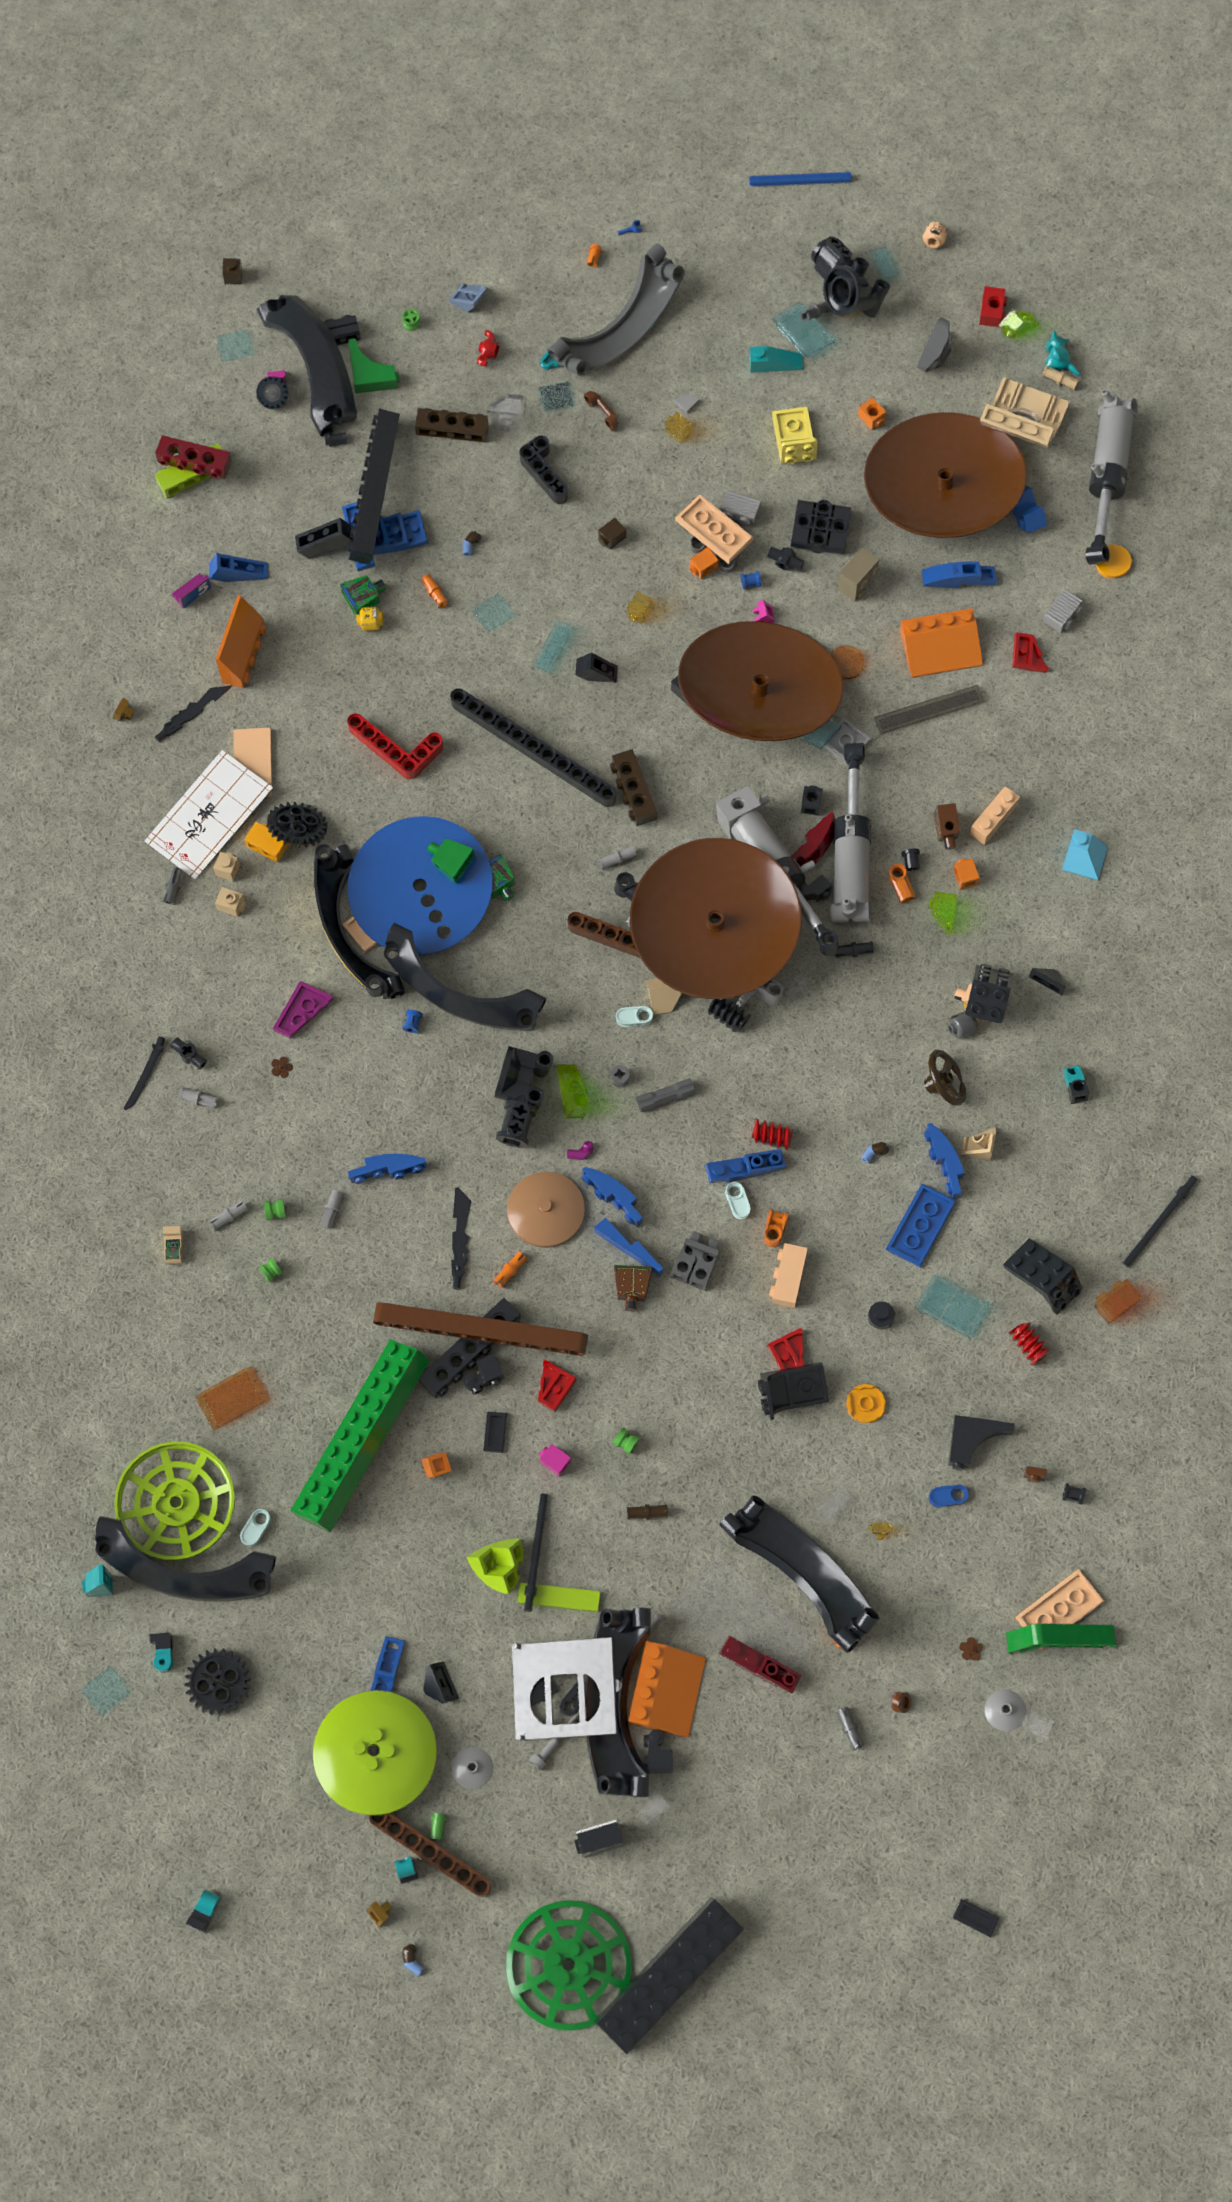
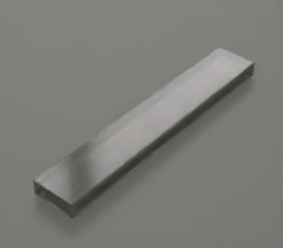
M974 685L876 716L874 721L879 734L882 735L984 702L978 685Z

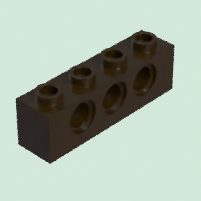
M418 408L415 423L416 435L486 443L489 428V418L483 414L432 410L430 408Z
M633 749L612 755L610 768L612 773H616L618 777L616 784L619 790H623L624 795H622L624 805H628L630 808L628 814L631 822L635 821L636 826L657 820V810ZM624 771L631 772L630 774H623ZM630 787H636L637 789H636V790H630L629 788H630ZM638 802H640V803H642L643 805H642V806H636L635 804L638 803Z

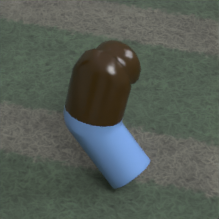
M472 531L463 540V556L472 555V544L474 542L478 543L481 540L480 533Z
M884 1142L872 1144L867 1148L861 1160L869 1164L875 1154L886 1155L889 1152V1147Z
M408 1944L402 1951L403 1963L409 1970L419 1976L424 1967L415 1961L416 1946Z

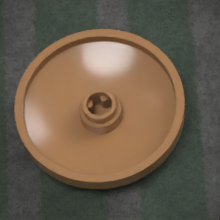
M539 1172L527 1176L515 1186L508 1200L507 1214L513 1231L520 1239L536 1247L548 1248L561 1245L574 1237L583 1223L585 1205L580 1190L570 1179L554 1172Z

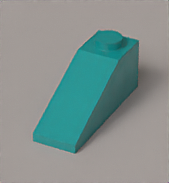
M770 346L750 347V373L803 370L801 353Z
M103 1564L96 1566L85 1574V1580H82L83 1592H86L88 1597L113 1595V1575Z

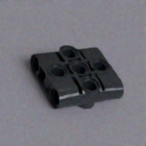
M798 500L791 547L812 550L817 554L828 552L844 555L852 507L833 505L827 500L819 502ZM809 536L811 537L810 544H808ZM827 539H830V541H829V547L826 546V545H827Z

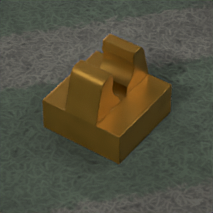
M122 698L113 714V719L117 721L121 717L128 720L131 719L134 710L128 707L129 700Z
M375 1901L366 1912L378 1928H380L387 1922L389 1918L387 1913L393 1907L388 1901L382 1905Z

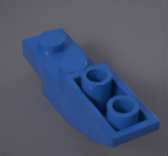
M979 561L940 564L922 569L921 571L924 587L959 588L960 584L995 586L997 582L995 566H980Z
M929 1123L927 1124L926 1131H924V1137L926 1142H930V1159L935 1161V1165L943 1164L941 1165L943 1177L946 1176L948 1183H946L947 1194H951L952 1199L960 1198L962 1192L958 1179H962L964 1176L961 1161L946 1136L936 1126Z
M782 1149L745 1154L741 1158L706 1163L705 1168L710 1184L723 1181L730 1183L769 1174L786 1168Z
M382 1154L364 1158L366 1166L350 1170L348 1174L351 1184H362L367 1181V1178L371 1177L381 1178L386 1172L389 1173L390 1179L395 1178L398 1180L411 1172L414 1174L423 1172L424 1168H427L425 1158L414 1155Z
M588 1167L582 1169L583 1181L588 1186L592 1185L594 1187V1193L599 1200L604 1199L607 1203L613 1198V1205L618 1210L622 1209L624 1211V1217L630 1225L634 1223L638 1227L643 1223V1217L633 1207L637 1204V1198L625 1186L598 1170Z

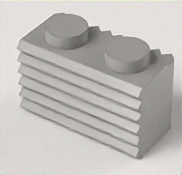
M727 490L720 511L730 519L739 521L744 526H754L761 509V501Z
M1064 589L1044 614L1043 622L1059 633L1064 629L1068 630L1073 622L1072 618L1074 616L1078 617L1082 612L1083 600Z

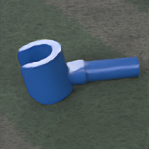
M634 220L631 227L618 231V234L622 235L628 232L640 233L642 226H636H639L641 221Z

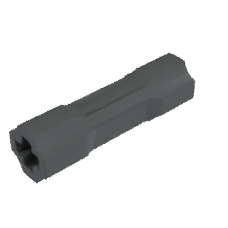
M688 1078L674 1085L637 1096L636 1101L640 1112H644L664 1103L695 1094V1088L691 1078Z

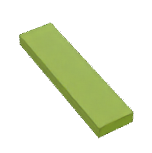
M520 1583L518 1604H525L526 1596L524 1592L525 1586L528 1583ZM538 1584L535 1586L537 1587V1594L533 1601L535 1606L598 1612L600 1591Z

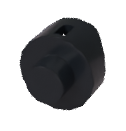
M886 1302L874 1303L868 1313L869 1324L877 1329H888L893 1324L895 1318L893 1307Z

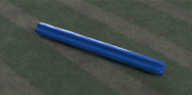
M851 172L759 175L749 177L750 186L849 183L852 181Z

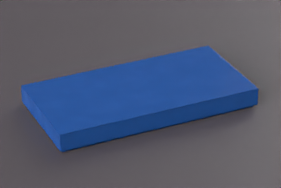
M921 1184L886 1250L920 1268L956 1201Z

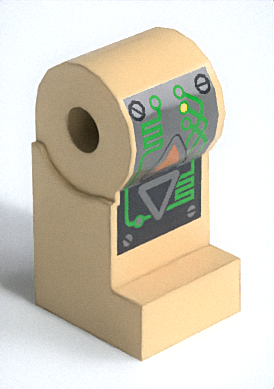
M181 1226L163 1227L165 1263L182 1264L183 1230Z

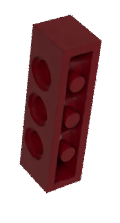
M163 435L155 452L157 462L163 466L190 470L196 474H206L216 479H226L232 463L229 451Z

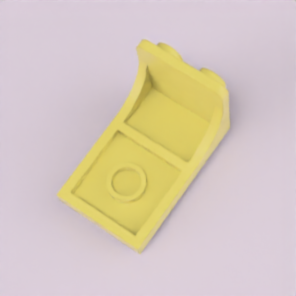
M800 407L772 411L781 464L816 460L818 441L812 435L808 408Z

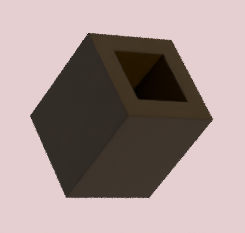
M223 258L222 275L224 284H242L243 268L240 258Z
M614 517L598 530V540L602 546H607L611 550L627 537L626 528Z

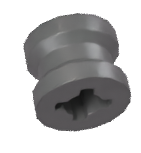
M617 1065L611 1070L612 1084L616 1087H624L628 1084L629 1070L625 1066Z

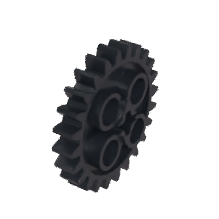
M287 802L286 806L280 804L279 807L275 806L274 810H270L266 827L268 832L272 833L271 837H277V841H284L283 845L290 843L291 847L296 844L298 848L301 845L308 848V844L315 846V842L320 843L321 839H324L327 833L328 822H325L326 817H322V812L317 813V808L310 809L311 805L305 807L304 803L297 805L294 802L291 805Z
M214 1648L213 1654L206 1650V1657L199 1654L200 1661L192 1660L195 1665L194 1668H187L191 1675H185V1678L190 1680V1682L184 1684L185 1687L190 1688L186 1691V1694L193 1695L189 1701L191 1703L197 1701L195 1708L198 1709L202 1706L203 1713L209 1709L210 1715L213 1716L215 1710H217L218 1715L221 1716L222 1710L225 1709L229 1714V1707L232 1706L237 1710L236 1703L243 1704L241 1697H248L244 1690L251 1689L250 1685L246 1684V1682L251 1680V1677L245 1675L250 1670L248 1668L243 1669L246 1665L245 1661L238 1663L241 1658L239 1655L233 1658V1651L226 1655L224 1648L220 1654L216 1648ZM211 1664H218V1670L215 1673L208 1672ZM235 1672V1680L227 1681L228 1673ZM204 1673L216 1680H218L220 1677V1680L223 1683L229 1686H233L234 1690H230L220 1684H217L215 1686V1683L212 1680L204 1678L201 1675ZM203 1682L209 1683L207 1691H199V1686ZM223 1690L227 1691L226 1699L218 1700V1693Z

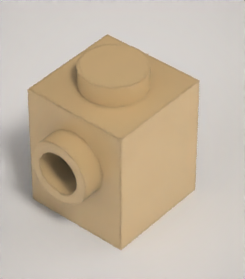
M220 852L213 867L215 875L233 882L240 867L238 857L230 852Z
M221 887L215 901V906L219 911L238 917L239 913L244 911L246 901L242 893Z

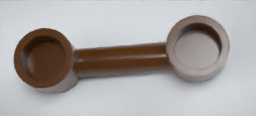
M593 391L585 393L583 397L589 406L592 407L597 403L608 416L605 419V423L611 431L617 429L616 414L603 401L601 396Z

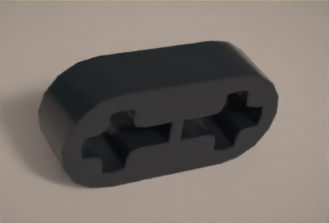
M578 1682L560 1703L561 1712L566 1716H573L579 1710V1698L576 1697L578 1694ZM575 1699L576 1702L573 1704L574 1710L569 1709L565 1711V1702L571 1703Z

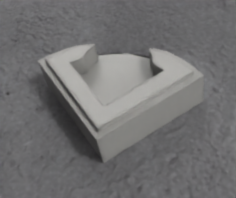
M684 395L676 398L674 403L688 413L699 403V399L691 395Z

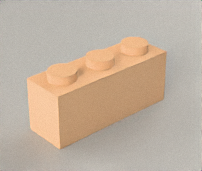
M1005 786L971 826L969 835L985 845L1018 806L1020 796Z
M785 1243L784 1248L779 1249L777 1260L781 1262L779 1267H775L773 1278L777 1280L775 1286L771 1285L769 1297H773L772 1303L795 1308L808 1248Z

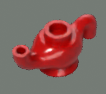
M489 330L485 331V336L488 339L480 342L478 347L481 355L478 357L477 363L484 367H487L488 364L486 359H496L500 348L499 342L496 343L495 335Z

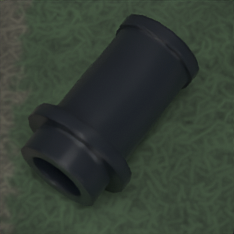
M328 432V434H325V444L329 445V447L334 444H347L346 432L336 434Z

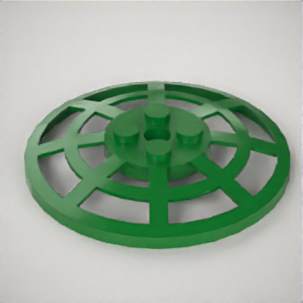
M565 1900L553 1902L531 1913L515 1931L507 1952V1980L516 2002L533 2020L557 2030L574 2031L596 2025L594 2020L599 2015L596 2016L591 2004L604 1993L608 1984L620 1988L619 1995L629 1984L631 1977L632 1961L630 1948L619 1925L603 1910L580 1901ZM561 1907L582 1908L583 1912L580 1920L565 1919L554 1922L549 1910ZM591 1912L607 1921L615 1930L617 1936L606 1941L597 1929L587 1924ZM541 1915L546 1926L534 1936L529 1945L517 1942L526 1926ZM562 1926L577 1927L573 1939H561L557 1928ZM585 1930L593 1934L600 1944L589 1949L582 1943L581 1940ZM549 1932L554 1944L549 1947L547 1952L535 1948L539 1940ZM622 1944L625 1956V1975L623 1980L611 1976L613 1961L610 1949ZM514 1950L526 1954L525 1974L527 1981L517 1986L515 1985L512 1971ZM603 1952L606 1956L605 1973L594 1969L593 1957ZM532 1956L544 1960V1972L535 1977L532 1976L531 1972ZM569 1958L575 1962V1966L571 1971H566L563 1968L562 1964L565 1959ZM590 1978L602 1981L598 1990L588 1998L583 1986ZM548 1980L556 1987L552 2000L538 1989V1984ZM531 1989L542 2002L550 2006L546 2019L531 2010L520 1994ZM576 1990L581 2001L573 2004L560 2003L564 1991ZM584 2008L589 2019L574 2024L554 2022L558 2009L572 2011Z

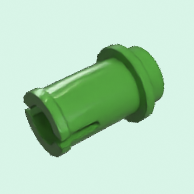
M433 1813V1816L430 1817L432 1825L429 1838L443 1840L444 1821H447V1819H445V1814Z

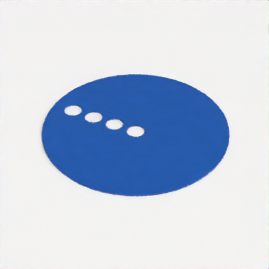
M418 816L405 818L383 827L373 834L360 848L349 872L348 901L353 916L360 928L377 944L386 947L385 942L388 932L393 923H397L413 931L414 942L419 955L436 953L462 941L480 923L491 899L492 871L482 846L461 826L437 817ZM445 839H450L474 850L475 857L456 884L433 865L431 859L434 855L427 851L432 841L441 845ZM417 879H423L426 881L427 886L425 890L418 892L414 890L413 883ZM429 894L434 897L435 902L431 907H424L421 904V899L424 895ZM434 910H439L443 914L442 920L438 923H433L429 919L430 913ZM441 926H447L451 930L450 936L446 939H441L437 935V931Z

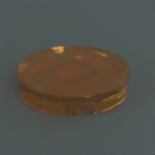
M839 646L830 653L840 669L842 680L856 678L863 671L864 657L860 650L854 646Z

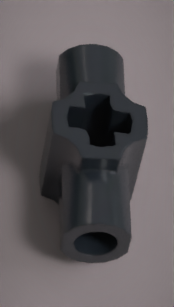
M771 546L767 555L768 558L775 561V565L778 568L787 571L792 568L800 572L805 562L797 558V553L789 547H783L782 550Z
M178 1037L171 1043V1048L180 1054L182 1061L186 1064L191 1063L199 1070L206 1065L207 1060L197 1053V1049L192 1043L186 1044Z

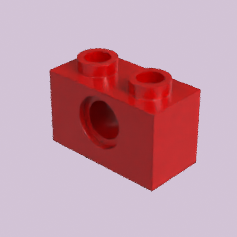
M984 287L979 325L1000 328V324L1005 321L1006 311H1003V307L1007 306L1008 296H1005L1006 289Z

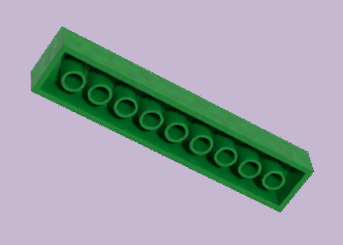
M391 1339L389 1340L290 1510L301 1520L331 1533L430 1361L418 1349Z

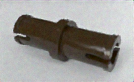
M645 1504V1506L627 1507L628 1520L668 1518L667 1504L658 1506Z

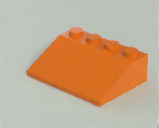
M237 595L216 656V662L223 684L244 688L245 683H248L250 680L249 670L250 667L255 665V653L260 650L261 635H265L267 626L264 624L263 617L240 595Z
M973 608L901 620L900 633L911 678L983 666Z
M646 1641L628 1724L688 1738L706 1658L667 1645Z

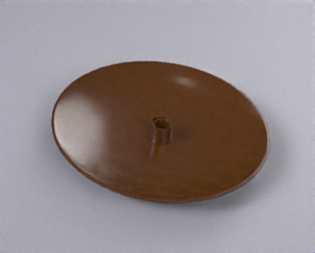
M953 412L920 415L894 426L875 443L867 457L864 468L865 488L872 504L880 514L894 525L906 531L935 538H954L972 535L999 523L1018 504L1026 484V464L1023 454L1008 434L982 425L980 422L981 418Z
M735 622L707 631L695 639L686 649L678 670L680 690L689 707L702 720L716 729L748 740L784 741L807 735L829 721L837 711L843 694V680L840 669L831 654L822 645L800 631L770 622Z
M706 838L690 841L671 849L648 868L640 879L632 898L630 931L634 946L642 962L664 984L693 997L726 999L741 996L762 987L783 969L796 948L800 936L802 914L796 888L789 875L774 858L759 848L745 842L727 838ZM717 918L720 922L715 924L711 920Z

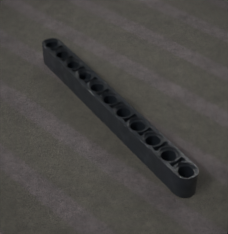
M456 688L451 692V705L455 710L602 806L611 807L615 804L616 790L613 786L465 690ZM457 698L463 699L461 701H455ZM477 708V710L471 711L470 709ZM487 717H491V718H492V719L489 720V721L485 720V718H487ZM501 727L507 728L506 730H500ZM517 736L522 737L520 740L514 739ZM531 746L537 747L534 750L529 749ZM545 756L552 757L551 759H544ZM562 765L566 766L565 769H560L559 767ZM576 775L582 776L579 779L574 778ZM590 785H596V786H597V787L594 788V789L589 788ZM605 795L612 796L611 798H604Z

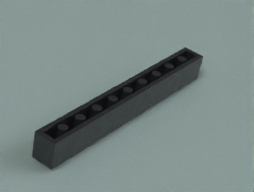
M379 408L378 414L373 416L372 425L375 427L374 429L371 428L369 439L372 442H368L366 453H369V457L366 456L363 467L367 468L366 471L363 470L361 481H364L363 485L360 484L358 495H361V498H357L355 509H358V513H354L352 521L355 527H352L350 532V538L353 539L349 541L347 552H350L348 560L367 565L371 563L400 417L399 413Z

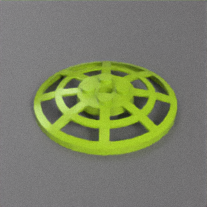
M172 1441L161 1443L140 1453L123 1471L115 1492V1515L117 1520L122 1521L132 1543L143 1554L164 1561L190 1559L210 1549L226 1532L235 1509L234 1485L224 1464L206 1448L188 1442ZM186 1449L197 1452L200 1456L195 1465L183 1461L171 1462L168 1450ZM160 1452L162 1465L152 1469L144 1478L133 1473L136 1467L144 1460ZM207 1458L220 1469L227 1484L215 1487L210 1476L202 1469ZM173 1468H185L192 1471L188 1478L184 1480L175 1478ZM165 1471L166 1481L158 1487L149 1483L155 1475ZM198 1475L206 1481L210 1490L198 1493L193 1485ZM130 1480L138 1485L134 1498V1510L122 1512V1495L127 1481ZM145 1489L153 1494L152 1506L141 1508V1497ZM229 1492V1510L224 1524H221L214 1520L218 1508V1495ZM174 1498H180L182 1501L181 1505L177 1508L171 1506V1501ZM212 1498L209 1516L199 1512L201 1501ZM155 1514L160 1523L154 1531L147 1526L143 1516ZM137 1518L141 1528L150 1536L143 1546L131 1535L124 1520ZM194 1518L204 1523L196 1532L188 1535L186 1525L193 1521ZM167 1526L178 1527L180 1538H167L161 1535ZM209 1527L219 1531L208 1544L191 1552L189 1541L201 1536ZM157 1541L166 1544H181L183 1555H163L155 1553L151 1549Z

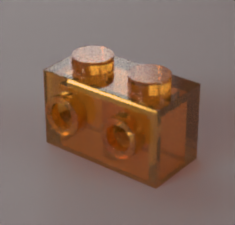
M1128 1279L1123 1282L1121 1280L1117 1281L1111 1286V1291L1108 1293L1104 1291L1096 1297L1097 1301L1094 1307L1108 1324L1140 1302L1142 1298Z

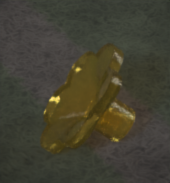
M872 1522L868 1526V1530L876 1535L877 1540H883L884 1535H888L893 1531V1526H890L887 1522Z

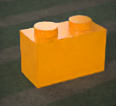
M255 822L244 839L246 846L278 863L288 848L289 843L283 845V840L277 841V837H271L272 833L268 832L267 824Z

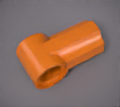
M895 864L890 869L888 879L892 883L900 903L911 901L916 895L907 877V870L902 864ZM899 872L902 877H895L893 873Z

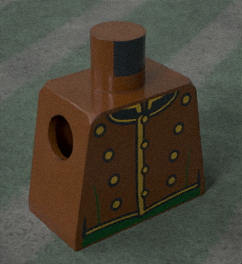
M956 803L937 805L933 815L938 841H944L945 850L955 849V839L960 834Z
M614 1265L618 1300H625L626 1311H637V1301L646 1300L652 1267Z

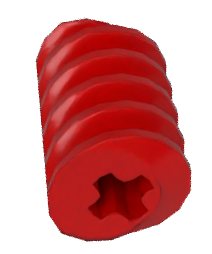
M756 1119L752 1138L754 1137L755 1143L762 1139L763 1145L769 1140L771 1147H773L775 1142H777L778 1148H781L784 1144L785 1150H788L793 1130H789V1125H786L785 1129L782 1130L780 1123L775 1128L774 1122H771L768 1127L766 1120L760 1125L759 1119Z
M1031 1322L1018 1325L1008 1334H1015L1012 1338L1013 1341L1020 1340L1017 1346L1018 1348L1024 1347L1022 1350L1023 1354L1029 1353L1026 1357L1027 1360L1034 1359L1031 1363V1366L1047 1356L1050 1348H1042L1045 1341L1038 1342L1040 1334L1033 1336L1036 1329H1028Z

